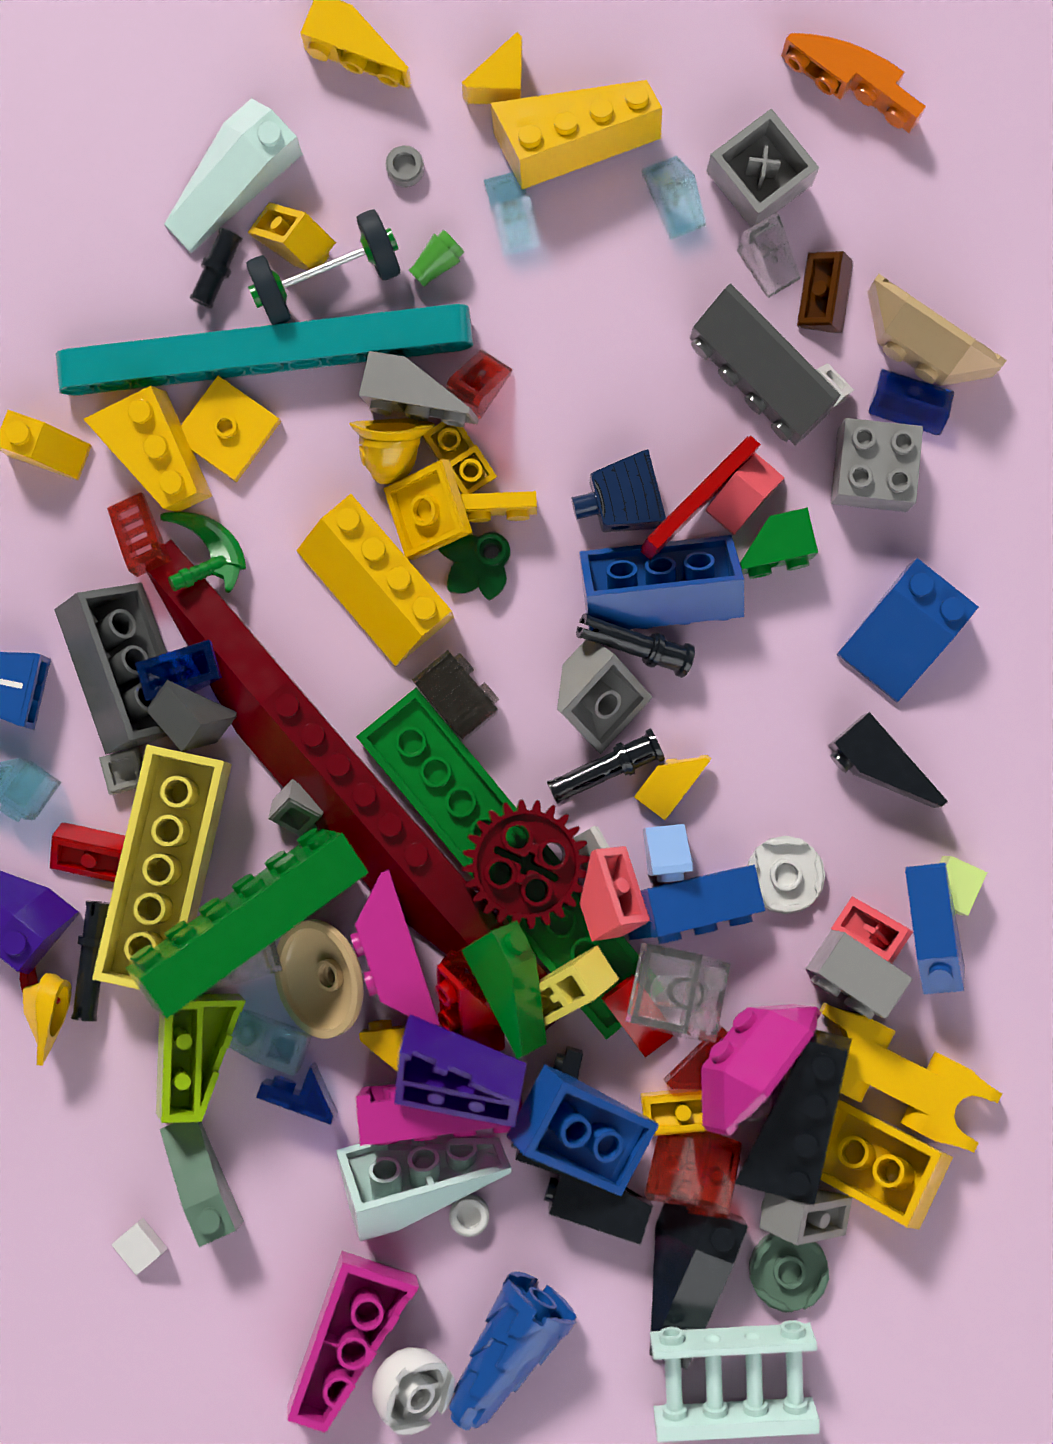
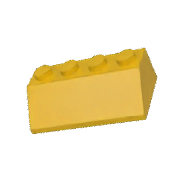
M351 493L318 521L296 550L395 667L454 618L453 612Z

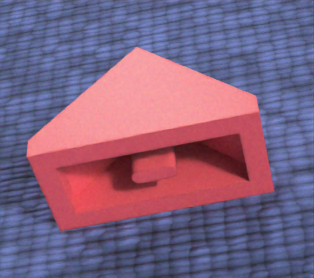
M755 453L734 473L705 511L732 535H735L785 477Z
M853 896L831 927L832 930L847 933L891 964L913 933L906 926Z

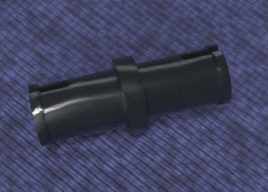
M225 228L219 229V234L209 257L203 258L200 265L203 270L193 293L189 297L192 301L210 309L213 307L214 300L224 278L228 279L231 274L229 266L239 243L242 241V237Z

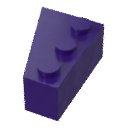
M409 1014L399 1051L394 1104L515 1127L527 1063Z

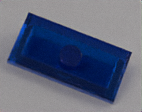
M881 369L868 413L899 424L923 426L924 432L940 435L950 417L954 391Z

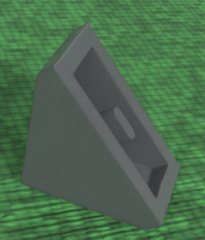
M168 680L148 706V713L181 752L217 743L237 717L236 711Z

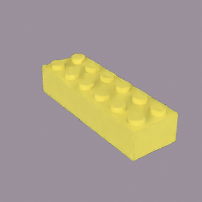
M146 745L93 973V980L139 989L125 969L133 963L130 958L147 945H152L154 948L167 939L165 933L181 921H186L188 924L197 917L232 766L231 763Z

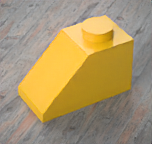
M271 202L268 203L248 230V233L253 238L295 267L304 270H310L324 264L329 257L330 250L336 243L306 212Z
M7 410L0 428V451L8 457L79 481L92 447L91 444L43 421Z

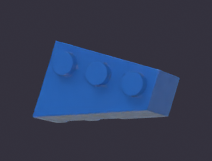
M755 865L733 868L640 890L650 921L628 933L629 940L657 937L658 943L664 944L681 940V932L690 929L694 930V935H701L717 931L716 923L729 920L730 927L753 922L752 914L766 911Z

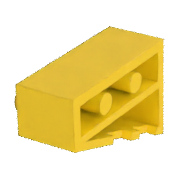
M148 386L83 419L163 509L181 512L212 497L208 484L188 444L181 423L166 391Z

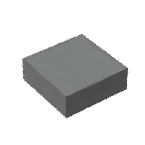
M134 747L99 757L109 795L137 788L143 762L140 748Z

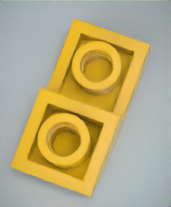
M441 422L422 436L438 461L449 459L461 494H472L497 478L477 445H474L463 427H454Z

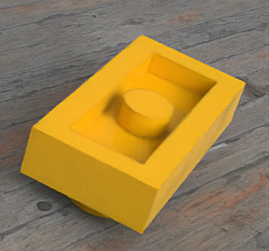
M536 491L460 494L469 522L491 521V516L505 515L506 520L523 521L529 519V514H537Z

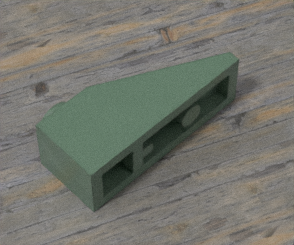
M202 1122L172 1123L161 1128V1136L181 1205L198 1246H204L236 1231L244 1220Z

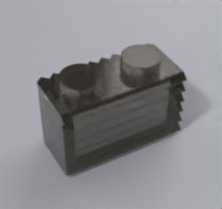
M447 650L412 681L464 742L499 712L498 708L494 705L499 701V698L485 682L480 686L476 684L469 675L474 669L461 653L454 657Z

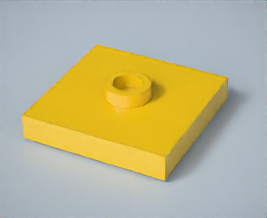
M217 376L181 424V427L191 450L237 483L279 426L281 420L226 380Z
M441 459L383 488L404 555L408 560L420 558L473 533L449 459Z

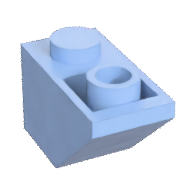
M685 824L643 829L648 875H657L658 882L684 880V872L693 871Z

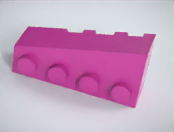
M341 1251L287 1404V1421L324 1433L327 1432L354 1390L359 1377L365 1368L369 1367L377 1354L379 1346L388 1332H391L408 1301L412 1300L419 1289L415 1274Z

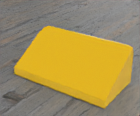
M702 1087L640 1093L642 1115L659 1124L654 1136L707 1131L702 1125Z

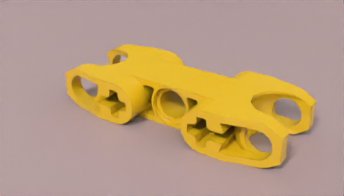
M823 1002L820 1008L821 1014L832 1020L841 1029L844 1037L852 1038L840 1093L861 1103L869 1086H872L908 1104L900 1122L903 1125L936 1142L950 1144L973 1153L975 1152L979 1142L963 1133L957 1127L954 1118L956 1106L962 1099L970 1096L982 1097L991 1102L998 1103L1003 1093L987 1084L973 1070L938 1052H934L926 1069L888 1050L896 1031L873 1019L870 1020L864 1015L842 1010Z

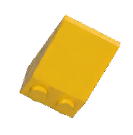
M839 1099L821 1180L901 1225L919 1230L953 1157Z

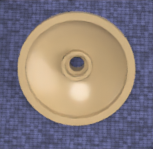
M308 919L300 922L282 935L277 946L274 970L278 993L287 1013L303 1031L317 1038H333L348 1031L359 1016L364 994L361 965L349 941L331 924L317 919Z

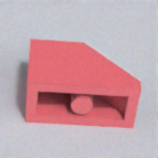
M626 846L595 849L590 854L580 906L591 941L623 937L650 921Z

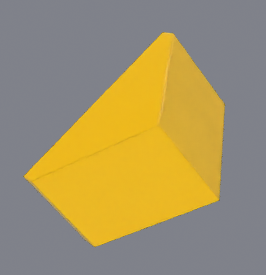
M516 32L462 81L463 99L468 104H491L521 98L522 36Z

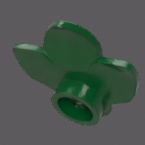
M487 532L479 537L469 534L438 549L444 557L454 562L448 575L447 588L449 592L465 594L479 588L483 596L490 601L503 591L507 582L504 566L509 561L511 550L508 541L501 534ZM489 546H495L499 553L497 557L489 559L484 555L485 549Z

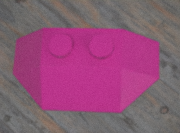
M389 870L382 872L355 923L357 933L350 935L357 957L365 955L370 971L363 973L369 995L378 994L381 1003L407 1016L411 1014L439 1026L440 1024Z
M796 1004L747 1007L735 1017L732 1028L723 1040L712 1047L709 1054L710 1057L701 1067L702 1125L707 1131L731 1136L738 1128V1123L748 1118L768 1098L813 1037L818 1024L817 1019L821 1015V1011L817 1007Z

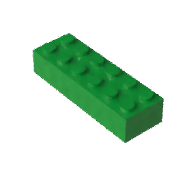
M317 828L307 831L297 839L299 844L287 854L285 851H280L270 857L264 863L267 867L256 876L248 874L232 885L234 891L220 900L219 897H216L205 903L198 910L201 915L188 924L186 921H181L171 927L165 933L167 939L153 948L152 945H147L136 952L130 958L133 963L125 969L151 1006L164 1018L168 1019L369 872L343 833L326 829L318 831Z

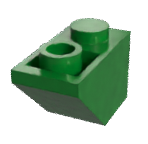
M808 507L768 517L740 562L743 575L748 574L749 579H756L772 574L771 568L786 565L787 571L810 565L809 560L817 555L818 548Z

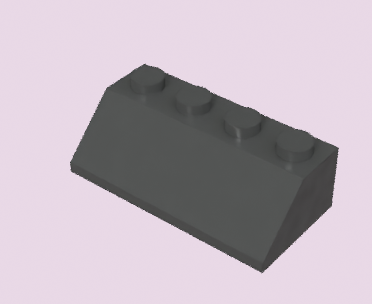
M731 283L721 292L692 328L690 339L693 341L691 345L695 352L704 360L710 358L719 368L718 374L724 382L731 387L736 385L746 395L744 399L748 406L757 414L763 412L773 423L771 424L773 431L785 442L790 440L796 446L828 416L841 396Z
M142 582L78 592L55 608L54 611L105 755L138 747L168 736L148 713V706L167 680L177 685L178 683Z

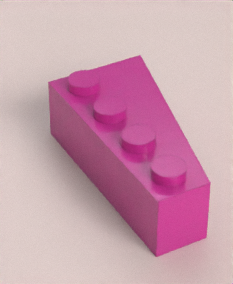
M396 1083L366 1086L355 1096L360 1146L371 1144L388 1145L408 1139L428 1141L437 1139V1135L452 1133L453 1137H468L476 1135L477 1130L492 1128L493 1133H507L511 1128L510 1126L394 1104ZM522 1097L520 1099L518 1113L522 1107Z

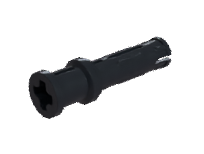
M586 613L579 620V623L591 626L594 629L591 631L577 626V638H583L641 657L643 663L648 667L653 668L658 665L673 670L676 676L682 678L687 675L693 664L695 647L692 644L685 643L684 645H679L667 641L665 636L660 633H653L647 636L592 617Z
M652 729L646 730L644 736L625 745L621 742L615 744L616 747L613 748V752L597 760L582 765L560 777L548 780V786L556 803L558 804L573 795L622 773L625 776L628 774L631 776L635 774V769L654 760L664 761V754Z

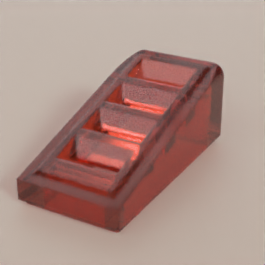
M142 492L107 508L123 559L130 573L138 577L171 561L147 500ZM138 506L139 512L124 519L121 518V513ZM142 519V525L129 531L126 530V526ZM144 532L147 533V537L134 543L130 540ZM149 544L151 545L152 549L139 555L136 554L135 551Z

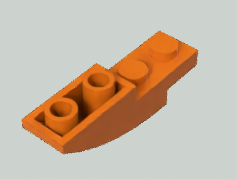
M790 33L785 40L781 56L785 59L787 65L794 71L803 72L813 79L816 86L827 95L833 94L841 100L850 89L862 104L866 106L872 105L884 114L885 119L890 125L895 128H902L908 133L919 122L926 106L899 86L905 72L888 60L852 43L827 36Z

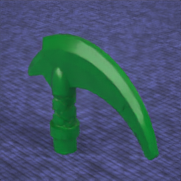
M191 512L162 513L160 515L161 521L175 523L194 532L204 542L210 554V559L200 563V565L197 564L190 569L183 568L178 570V573L168 577L173 591L189 588L198 580L200 581L207 578V576L214 575L224 580L225 592L230 593L237 582L239 571L246 570L242 548L232 533L217 521Z

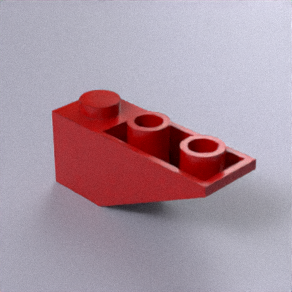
M442 963L436 965L438 984L435 986V990L439 998L440 1012L438 1013V1019L442 1028L499 1052L505 1049L504 1032L493 1011Z

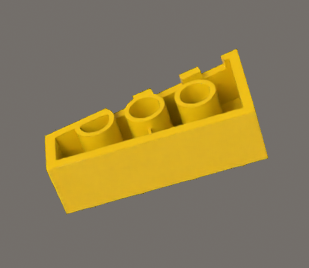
M647 80L491 103L493 134L522 190L661 139L662 106Z

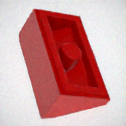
M62 822L52 834L50 869L115 883L125 835Z

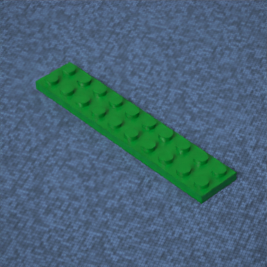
M416 687L356 736L463 867L472 864V859L462 855V851L474 850L475 847L467 839V836H480L482 834L476 826L477 821L484 822L487 825L491 824L488 812L493 810L500 817L503 816L502 804L506 802L513 812L517 810L515 805ZM515 826L507 831L506 841L512 848L520 849L526 844L527 836L522 828ZM546 845L542 851V858L548 865L556 866L560 863V860L550 847ZM500 847L494 848L495 854L520 864L521 869L519 872L524 875L526 871L532 870L554 882L558 880L556 874L533 865L530 854L519 858ZM495 862L489 869V877L493 883L503 885L509 880L510 870L504 863ZM532 879L527 883L525 894L529 900L539 902L545 896V886L540 880ZM572 892L571 897L577 905L571 907L563 903L561 905L565 915L563 918H559L553 912H550V925H544L540 917H536L533 929L528 928L525 918H521L519 925L526 935L533 952L550 972L598 945L619 980L595 1000L580 1008L607 1040L622 1026L601 998L632 974L637 978L652 1000H655L667 988L624 936L591 941L580 906L582 893ZM507 915L506 919L511 923V916Z

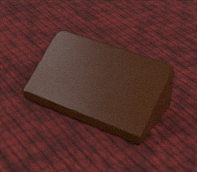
M844 251L808 253L797 321L799 328L830 333L843 332L853 268L852 259Z

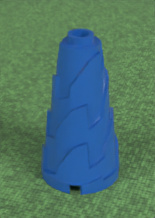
M511 1272L503 1282L502 1289L485 1319L487 1325L469 1354L471 1359L454 1389L455 1395L449 1405V1409L452 1412L450 1417L458 1427L470 1430L471 1428H479L482 1424L487 1423L511 1392L516 1393L537 1364H543L577 1322L574 1321L577 1316L572 1307L553 1288L546 1285L544 1290L541 1291L534 1287L538 1278L523 1272Z

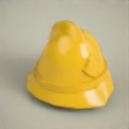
M410 418L355 421L350 422L349 425L359 435V444H361L359 446V453L362 465L367 468L375 481L379 484L387 485L408 476L416 462L421 437L435 426V423Z

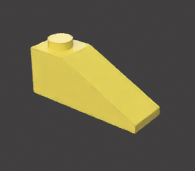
M598 945L539 980L545 1026L595 1000L619 980Z

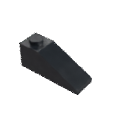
M870 712L862 715L828 745L833 751L830 755L831 759L845 773L850 770L855 776L932 808L943 807L948 802Z

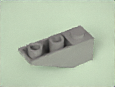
M369 351L359 391V396L369 406V410L382 415H391L392 411L404 412L407 417L418 421H428V417L441 418L443 423L454 427H464L465 423L478 425L479 419L470 407L408 358Z

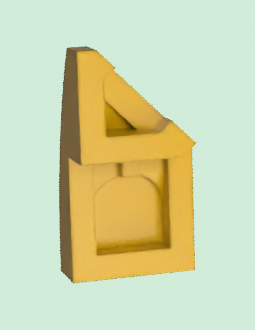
M701 755L698 758L667 759L665 763L657 765L634 798L663 820H666L712 758L708 755Z

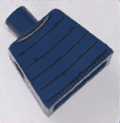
M648 449L594 471L590 474L589 480L592 492L571 497L576 520L598 515L602 532L656 529L666 519Z

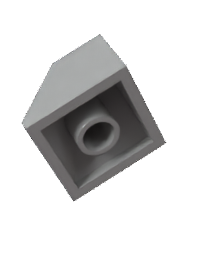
M585 640L562 666L557 710L596 751L602 754L653 697L614 653L599 643Z

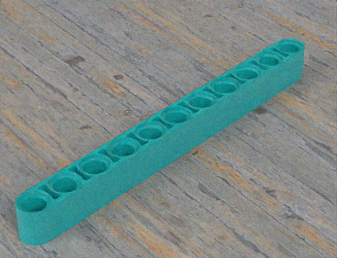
M449 304L68 348L56 352L59 392L64 395H86L146 388L148 386L155 387L215 380L217 376L225 379L363 363L367 361L369 351L407 358L464 351L473 347L474 344L469 307L464 304Z

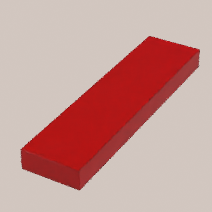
M747 436L646 538L641 547V552L651 561L726 485L734 473L755 454L761 444L752 436Z

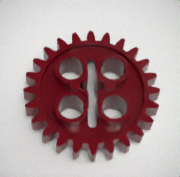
M520 799L517 803V810L513 812L507 802L503 803V816L500 817L496 812L490 810L488 816L491 824L487 825L484 822L477 821L476 826L482 834L480 836H467V839L475 847L474 850L462 851V855L472 859V864L462 867L461 871L473 873V879L464 885L465 887L477 886L479 891L474 895L472 901L477 902L482 899L487 901L483 909L484 914H488L494 909L498 910L496 922L501 923L507 915L511 916V923L518 921L520 924L521 918H525L528 928L533 929L536 917H540L544 925L547 926L550 925V912H553L559 918H563L565 916L561 907L563 903L571 907L577 905L571 894L572 892L582 893L583 887L577 881L578 878H585L587 872L580 869V864L588 862L590 857L579 855V849L588 843L587 841L575 842L573 837L578 833L580 827L576 826L570 829L565 827L569 818L568 814L561 816L558 820L554 818L556 806L551 805L543 813L541 812L540 801L536 800L531 810H527L524 800ZM511 827H520L526 833V844L520 849L512 848L506 841L507 831ZM547 844H556L562 851V859L556 866L548 865L542 858L543 848ZM500 847L519 858L530 854L533 865L556 874L558 880L554 882L532 870L526 871L523 875L519 872L521 869L520 864L495 854L494 848ZM495 862L504 863L510 870L509 880L503 885L493 883L489 877V869ZM532 879L540 880L545 886V896L539 902H532L525 894V887Z

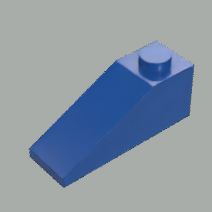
M946 863L905 867L915 949L923 994L964 991L965 965Z

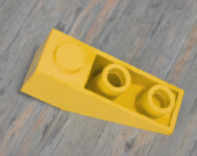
M313 0L300 32L304 49L310 56L320 61H328L330 59L341 63L344 68L355 74H362L363 72L376 76L382 83L391 87L401 85L410 88L409 67L353 5L340 0Z

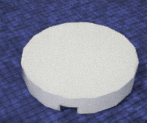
M781 836L768 839L755 849L748 860L747 866L755 865L764 906L769 911L783 914L803 911L818 898L823 890L825 880L823 861L814 848L800 838Z

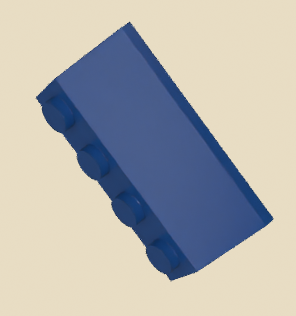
M732 535L669 541L651 561L641 552L642 545L579 551L586 614L629 630L650 629L677 624L688 625L695 622L713 620L725 621L731 618L744 617V577ZM588 626L589 630L592 631L594 629L593 627Z

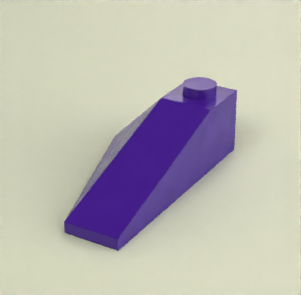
M0 871V958L17 972L30 974L80 912L52 889Z

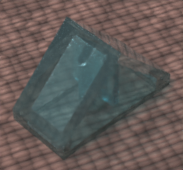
M677 155L642 169L643 177L670 240L706 225L695 175Z

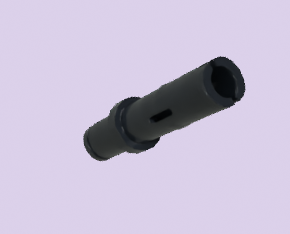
M91 900L85 902L83 934L78 936L77 944L81 945L73 1014H71V1019L73 1020L81 1018V1021H97L101 981L93 980L92 978L109 909V902L102 903V901Z

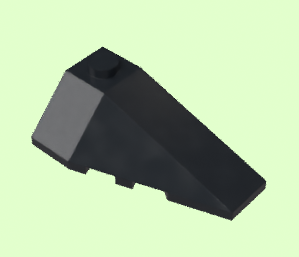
M669 1188L655 1224L650 1332L661 1331L667 1327H676L681 1330L706 1328L734 1266L748 1229V1225L743 1217ZM650 1340L649 1354L653 1356ZM681 1358V1368L687 1370L692 1358Z

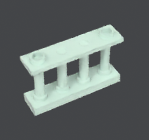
M790 1320L780 1325L689 1330L667 1327L661 1331L650 1332L653 1360L665 1359L666 1404L653 1406L657 1442L820 1434L819 1416L813 1397H803L802 1351H817V1342L810 1323ZM786 1352L787 1397L784 1399L764 1400L762 1354ZM745 1355L746 1400L723 1401L721 1356ZM705 1357L707 1401L704 1403L684 1404L682 1400L681 1358Z

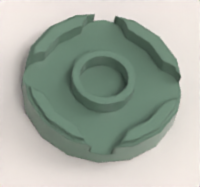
M770 1233L764 1236L753 1249L749 1260V1278L757 1296L769 1307L782 1312H794L795 1310L813 1306L824 1294L829 1281V1268L826 1256L820 1245L816 1242L795 1245Z

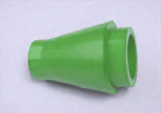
M443 229L438 235L433 234L414 265L408 271L425 287L430 281L461 262L458 258L465 251Z

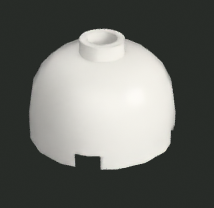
M407 1347L396 1351L379 1367L373 1379L372 1399L378 1414L385 1424L390 1426L399 1435H412L432 1425L428 1419L437 1410L442 1415L447 1409L454 1394L455 1379L448 1370L447 1365L433 1353L423 1348Z

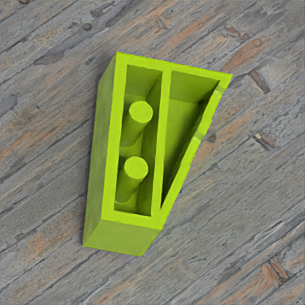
M201 994L168 1019L159 1013L156 1114L161 1123L202 1122L220 1074L219 1069L227 1048L229 1049L233 1038L232 1033L237 1019L246 1002L240 994Z

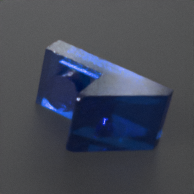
M315 1062L309 1066L301 1090L295 1088L297 1084L295 1081L278 1075H274L273 1080L266 1078L261 1082L256 1096L258 1099L330 1125L336 1119L338 1111Z

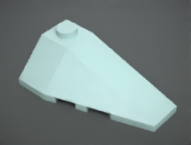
M251 98L223 123L164 223L165 226L192 253L303 155L297 136L272 109Z
M499 1137L451 1138L447 1143H425V1141H414V1139H412L411 1144H371L360 1146L359 1143L336 1150L349 1209L360 1242L398 1231L512 1173L510 1163Z

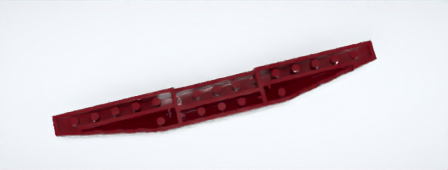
M170 539L146 559L142 565L219 703L237 712V717L231 723L236 733L283 788L293 779L301 785L319 806L323 814L314 823L319 830L326 829L344 834L369 872L362 877V880L368 887L373 890L380 874L389 870L406 923L474 976L462 949L491 931L505 926L503 922H496L497 915L493 910L488 914L483 913L486 905L483 899L477 902L472 901V898L477 893L473 887H465L464 884L468 881L400 805L206 578L198 580L189 588L173 591L168 577L178 573V570L183 568L190 569L194 564L174 541ZM537 962L538 978L540 980L548 974ZM554 1021V1022H552V1023L546 1025V1026H545V1031H546L549 1027H551L556 1021Z

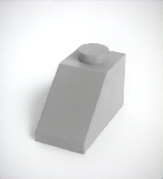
M818 1190L813 1206L765 1192L761 1205L762 1215L759 1228L795 1245L845 1236L852 1197L846 1194Z

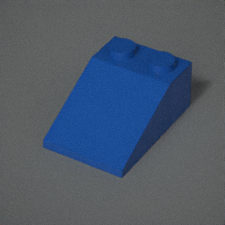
M916 558L905 568L838 651L837 655L895 702H899L956 637L979 606Z
M544 1064L517 1115L515 1127L510 1128L507 1137L523 1155L622 1196L659 1124L582 1081Z

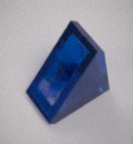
M211 640L202 641L135 663L146 701L153 700L167 680L192 692H197L222 678Z

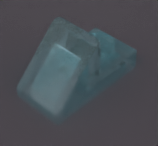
M511 172L484 179V187L503 256L540 247L531 198L527 195L525 189H521L514 173Z

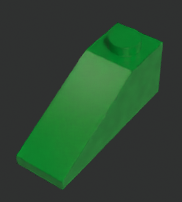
M518 921L491 931L462 949V952L518 1059L546 1045L547 1041L536 956Z

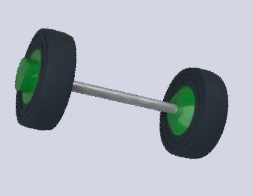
M375 209L356 216L361 232L360 243L362 248L281 281L279 275L271 270L264 255L257 256L246 262L248 272L253 281V285L248 286L256 307H264L272 325L283 324L291 319L286 306L287 294L285 288L366 255L368 262L375 266L382 281L389 280L400 274L399 263L394 252L399 250L391 228H384Z

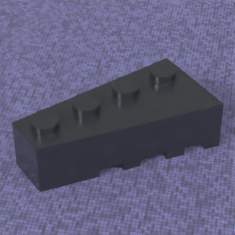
M815 1030L813 1037L799 1054L740 1169L735 1184L814 1206L852 1038Z

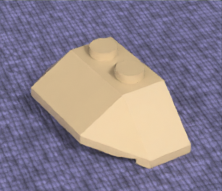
M878 274L868 290V297L877 343L883 347V351L888 357L897 362L904 361L913 367L916 375L925 382H935L939 386L990 378L1007 361L907 292L892 284L881 274Z

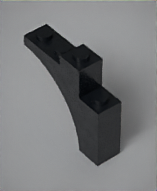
M567 1046L565 1054L557 1053L552 1068L578 1079L583 1051ZM511 1143V1147L517 1149L515 1160L559 1174L558 1179L550 1177L544 1196V1201L550 1202L548 1207L550 1215L641 1245L653 1208L651 1199L636 1193L627 1186L622 1196H619L523 1155Z

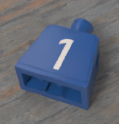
M0 652V719L35 730L51 661L50 658L37 653Z

